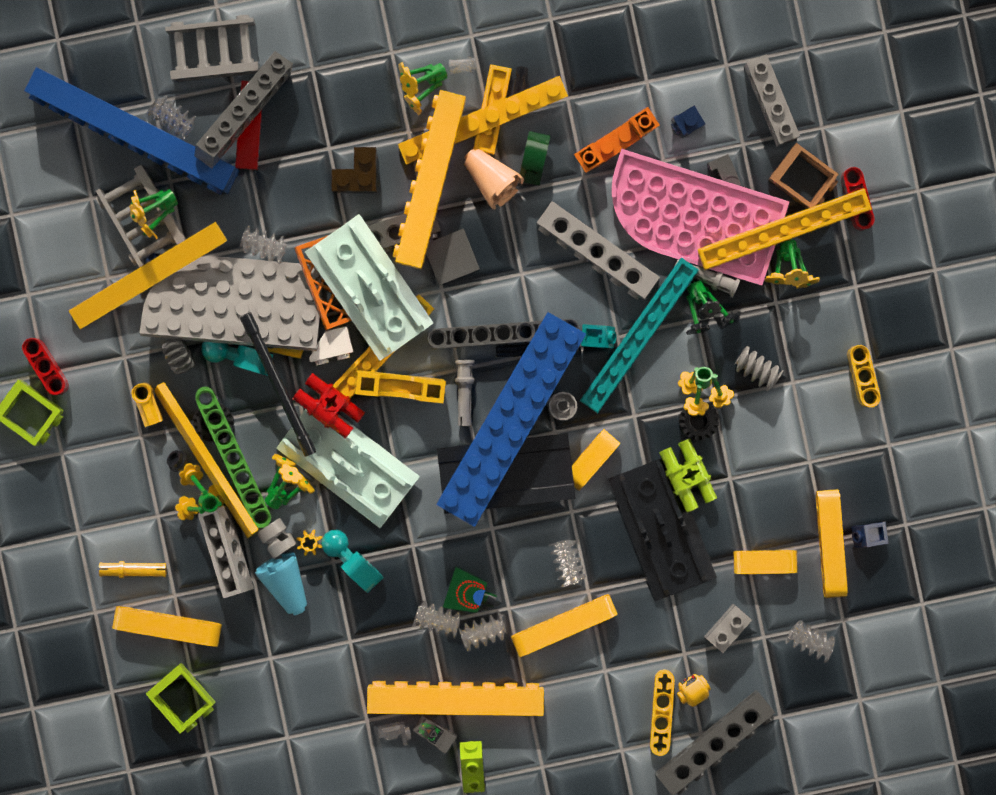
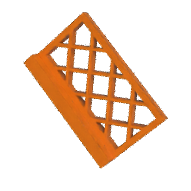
M325 236L296 246L294 249L324 328L328 330L352 320L343 308L341 310L331 305L335 295L328 286L323 284V278L320 282L312 279L311 272L315 266L311 261L305 259L302 253L303 249L311 248L327 237ZM321 288L332 293L328 303L320 300L318 294ZM329 308L340 313L336 322L329 323L326 316Z

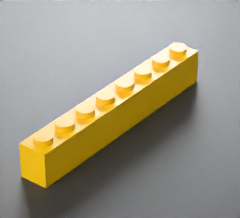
M440 90L439 96L434 95L432 108H435L433 117L429 116L426 129H429L428 138L424 137L420 150L424 151L422 159L417 160L415 172H418L417 180H412L409 193L413 194L411 202H406L404 214L407 215L406 222L401 223L398 236H402L400 245L396 244L393 252V257L396 258L395 262L397 264L422 270L466 103V96Z
M373 681V685H368L367 714L544 716V687H539V683H526V687H517V683H504V686H495L493 682H484L482 686H473V682H461L460 686H452V682H438V685H430V682L419 681L416 682V685H408L407 681H395L394 685H386V681Z

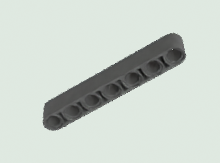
M561 319L567 323H572L575 328L579 329V325L575 320ZM542 321L433 329L429 333L428 342L436 349L530 342ZM521 327H530L532 334L529 338H522L519 335ZM500 328H507L510 336L506 340H501L497 336V331ZM480 329H484L488 333L487 340L483 342L475 338V333ZM457 331H463L466 334V340L463 343H456L453 336ZM437 332L444 336V341L440 345L433 344L431 340L433 334Z

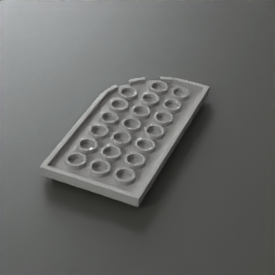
M204 256L152 286L143 307L140 336L254 346L239 318L246 313L252 312L266 347L317 351L320 315L299 263ZM313 267L311 272L312 279L320 282L322 277L317 269ZM321 288L318 294L320 300L323 298V288Z

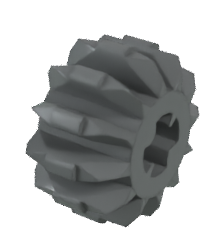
M169 339L162 344V352L174 373L178 375L195 367L194 357L185 340Z

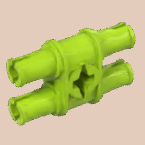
M689 438L678 443L686 460L684 465H679L671 447L659 452L667 469L665 471L666 476L669 477L675 490L674 494L679 495L686 512L698 508L690 490L694 485L698 486L705 503L717 499L709 481L711 480V475H708L702 462L703 458L697 455ZM688 472H694L688 479H683Z

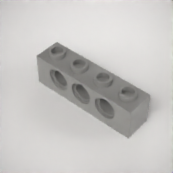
M767 54L746 62L744 65L745 71L776 147L797 139L800 134Z
M218 507L216 511L211 513L206 511L203 514L199 513L198 517L223 598L254 589L228 507Z

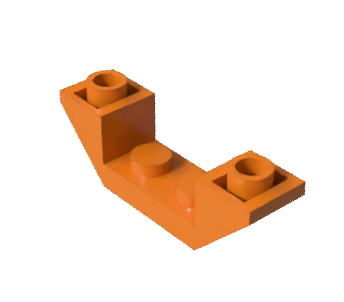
M647 107L595 143H591L575 153L574 156L584 172L587 173L619 154L621 149L625 150L659 127L660 124L649 107Z

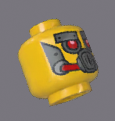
M692 674L678 683L679 692L677 696L682 704L687 703L695 707L709 697L708 691L711 689L702 675Z

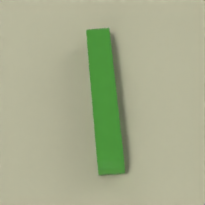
M201 387L195 395L199 410L248 514L258 528H264L271 522V515L214 391L209 387ZM202 393L211 394L212 399L210 402L202 403L199 400ZM214 412L221 415L220 421L217 423L210 422L208 419L210 414ZM223 432L230 435L229 441L225 443L218 440L219 434ZM235 452L239 454V459L236 462H229L227 456ZM239 473H247L249 475L248 479L245 482L237 481L236 477ZM249 492H255L258 496L255 501L249 502L245 499L246 495ZM265 512L267 516L265 520L257 521L255 519L256 513Z

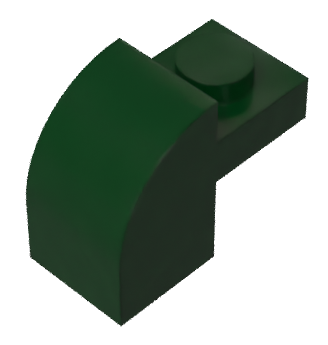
M529 131L520 170L524 183L540 186L550 141L549 135Z

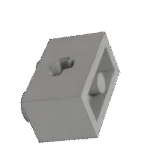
M732 604L704 637L724 653L752 620L737 606Z

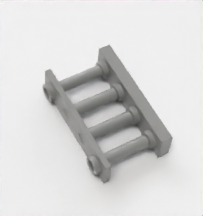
M249 15L236 16L235 20L184 25V22H173L171 26L165 27L169 35L174 34L177 67H175V70L170 71L171 80L173 82L256 74L260 69V64L258 61L254 62V59L251 58L248 26L255 25L254 18H249ZM226 28H240L243 56L241 63L232 64V61H230ZM218 29L221 62H219V66H210L207 59L205 31ZM196 32L199 64L197 68L189 69L186 66L183 33Z
M142 164L134 168L136 172L134 179L106 195L103 190H96L98 194L96 200L102 209L106 208L131 252L128 255L134 266L138 265L139 267L144 265L142 259L170 243L178 245L186 240L173 215L170 213L159 223L161 225L166 224L169 230L166 233L167 236L139 252L135 248L131 240L143 234L142 226H138L127 233L121 221L130 216V207L116 214L110 202L137 186H144L147 191L145 197L159 192L145 166ZM155 199L141 203V208L143 209L155 203ZM156 207L158 210L156 217L150 219L145 224L149 227L165 210L161 211Z

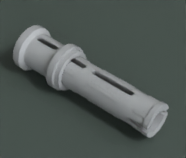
M692 264L699 269L693 279L710 285L713 288L712 290L716 291L718 289L728 293L733 298L740 279L734 280L724 276L722 272L715 273Z
M455 360L457 364V378H455V382L458 384V426H472L471 389L473 382H475V379L472 377V364L475 363V360Z

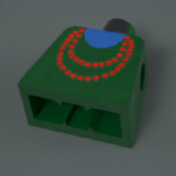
M456 566L443 608L478 613L481 604L494 607L497 595L485 591L487 581Z

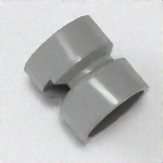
M558 392L550 398L548 409L555 419L568 420L577 411V401L570 393Z
M278 518L256 533L263 544H268L267 550L273 559L297 543L291 533L285 532L287 527L281 518Z

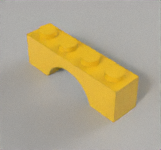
M356 370L354 393L358 395L391 396L424 402L443 403L446 381L437 378Z

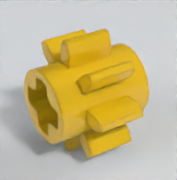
M315 529L311 534L303 530L304 537H297V540L301 541V545L297 549L303 548L305 550L304 556L309 551L316 555L315 549L317 547L322 548L319 540L323 536L317 537ZM306 537H309L310 540H315L314 548L305 546Z

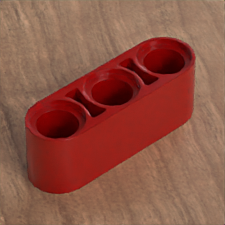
M857 167L848 168L841 175L844 195L864 188L871 206L862 171ZM849 172L856 174V183H850L847 180ZM873 210L861 213L868 218L866 226L859 224L858 217L860 214L850 217L853 227L860 231L870 228L875 221Z
M37 338L26 339L22 345V351L45 389L52 395L66 393L69 388L68 380L45 343ZM32 342H36L39 346L36 354H32L29 350ZM45 360L50 363V370L46 373L41 370V364ZM56 379H59L62 383V388L59 391H55L52 387V383Z

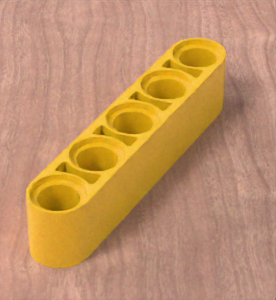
M838 489L816 491L824 598L847 597L840 493Z
M606 594L512 635L511 639L519 657H522L618 615L610 595Z
M116 606L112 628L120 631L217 647L222 624Z

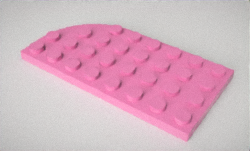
M624 149L620 151L612 179V200L616 215L623 228L635 241L654 252L679 260L682 257L687 262L703 267L697 249L784 218L789 205V201ZM775 245L710 269L763 285Z

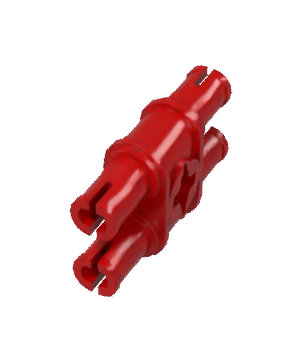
M312 373L305 382V385L318 393L320 399L315 400L300 388L292 400L308 411V415L313 416L325 425V428L330 427L346 439L353 430V427L339 418L338 412L345 413L356 423L361 420L366 412L352 403L349 396H345L333 387V384L325 383ZM333 403L330 408L325 409L328 404Z

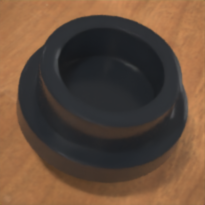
M178 450L171 452L167 458L169 468L174 472L182 470L187 464V454Z

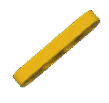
M665 669L656 673L653 690L650 749L658 756L667 754L670 749L675 679L673 674ZM663 674H667V677L671 679L670 682H666V690L670 689V693L665 691L657 692V688L662 689V682L658 681V679L662 678ZM667 696L669 704L664 708L657 705L658 697ZM660 717L665 718L668 722L667 727L664 729H658L655 726L656 720ZM654 732L659 734L667 733V737L662 735V742L666 744V747H662L661 751H658L657 747L654 746V743H658L659 738L658 735L654 736Z

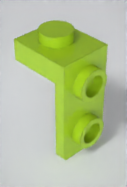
M482 741L460 742L463 792H484Z

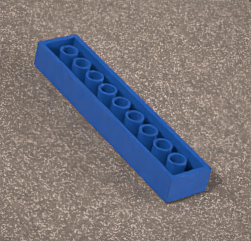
M37 67L24 90L30 94L28 98L43 107L47 103L49 104L48 108L63 117L67 113L69 114L68 118L83 127L87 123L91 131L101 136L107 133L111 141L121 146L127 143L129 144L127 148L141 156L145 152L149 154L147 158L161 166L165 162L168 164L167 168L181 176L184 172L188 174L187 178L199 185H202L204 182L208 184L206 188L219 195L222 192L229 193L239 173L235 166L221 159L213 169L194 156L195 146Z
M547 312L436 505L474 527L477 525L584 340L586 333Z

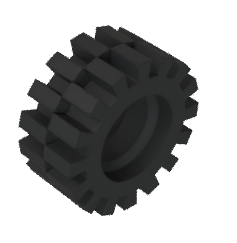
M707 403L709 405V409L705 411L707 424L702 429H695L691 425V415L688 414V410L683 408L679 414L678 421L680 429L685 436L693 440H706L713 436L719 426V415L711 404Z
M219 403L232 429L234 425L233 415L228 407ZM198 408L195 411V415H193V427L201 439L214 442ZM223 432L219 434L218 440L226 438L228 433Z

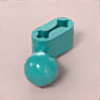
M202 343L201 352L206 360L213 363L221 362L224 359L234 361L233 366L267 376L255 349L243 345H238L237 349L229 346L227 343Z
M330 530L325 533L321 541L324 553L330 557H339L344 563L341 568L365 592H370L384 577L359 552L356 551L353 554L348 549L349 543L345 533L340 530Z

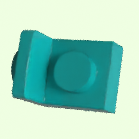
M582 325V332L586 333V336L581 346L614 348L617 340L615 327Z

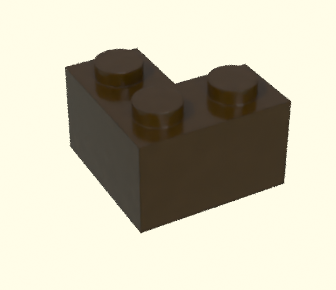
M354 147V169H332V192L377 193V148Z

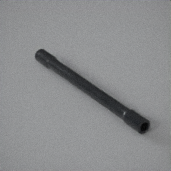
M252 312L240 316L241 323L255 347L296 434L304 456L307 457L314 454L316 448L303 426L264 343Z

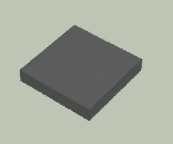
M464 228L429 242L426 254L439 286L480 270Z

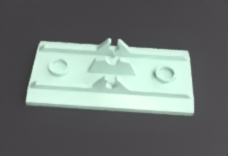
M360 214L305 251L379 361L433 324V321Z
M305 409L300 419L316 448V452L310 456H304L293 428L288 431L276 449L381 528L420 476L341 415H338V417L353 427V430L346 439L330 427L325 428V425L313 416H309L308 411Z

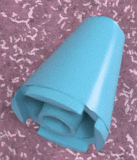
M286 552L281 554L282 558L276 560L271 558L261 564L256 569L257 572L255 574L288 614L298 615L305 611L304 607L307 605V600L296 555L294 552Z

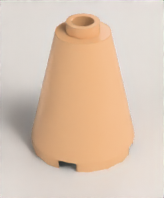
M473 149L465 156V167L492 209H496L495 205L497 204L501 207L518 192L516 188L518 183L522 185L524 182V178L519 173L480 149L476 151Z

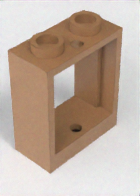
M795 143L768 181L808 209L824 202L825 198L822 196L827 190L830 192L838 183L836 177L839 174L802 146ZM798 155L828 177L810 202L780 180Z

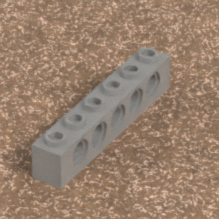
M553 201L537 222V225L540 226L538 230L547 237L551 234L557 238L556 243L562 248L567 249L569 247L574 250V256L582 262L586 260L593 264L591 268L599 274L603 275L605 272L611 276L610 281L618 287L623 285L628 288L629 291L627 293L636 300H639V298L644 300L660 278ZM558 221L566 223L567 230L564 233H558L555 230L554 226ZM575 234H582L584 236L585 243L583 245L577 246L573 243L572 238ZM595 246L600 247L603 251L602 257H592L590 253L591 248ZM611 259H617L620 262L621 267L618 271H612L609 268L608 264ZM629 272L638 274L639 279L637 283L631 284L627 281L626 276Z

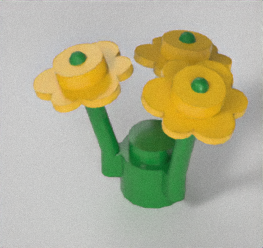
M170 189L165 192L161 190L156 194L138 199L136 190H134L135 196L131 197L132 202L129 206L131 210L130 216L134 222H138L142 226L141 230L144 236L147 235L149 238L154 236L158 239V236L152 230L167 215L175 211L173 207L178 205V201ZM155 199V203L144 209L141 208V203ZM156 207L161 211L165 210L149 227L145 224L147 222L145 213Z

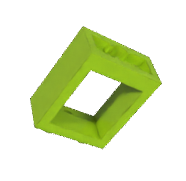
M17 380L0 403V422L32 445L39 446L40 443L44 445L51 436L48 433L53 426L57 427L64 418L62 416L64 410L23 380ZM24 391L52 411V414L35 437L6 417Z
M182 663L146 693L149 699L179 733H182L184 730L188 733L197 725L196 719L201 715L205 718L214 710L212 706L215 704V700ZM181 674L206 702L204 706L184 723L159 696V693Z

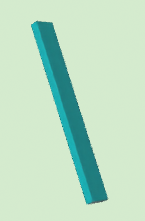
M682 257L583 395L580 402L598 414L699 269Z

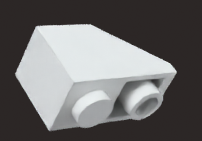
M348 327L325 331L317 344V351H313L309 357L310 362H315L317 366L329 363L328 359L337 357V361L350 358L349 353H354Z

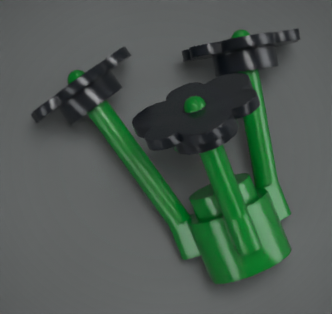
M702 281L694 282L687 287L686 290L689 295L686 296V299L689 302L694 325H691V329L687 330V335L699 334L710 330L709 325L704 326L703 323H699L694 302L696 304H704L698 311L699 318L702 320L707 317L712 318L716 313L721 312L724 316L722 320L724 323L721 325V329L733 323L740 316V312L728 314L719 301L711 294L709 288L703 285Z

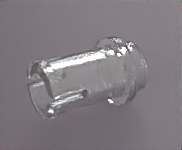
M468 56L466 59L449 60V67L459 66L451 68V74L469 71L473 73V71L477 70L475 57L471 58V56Z

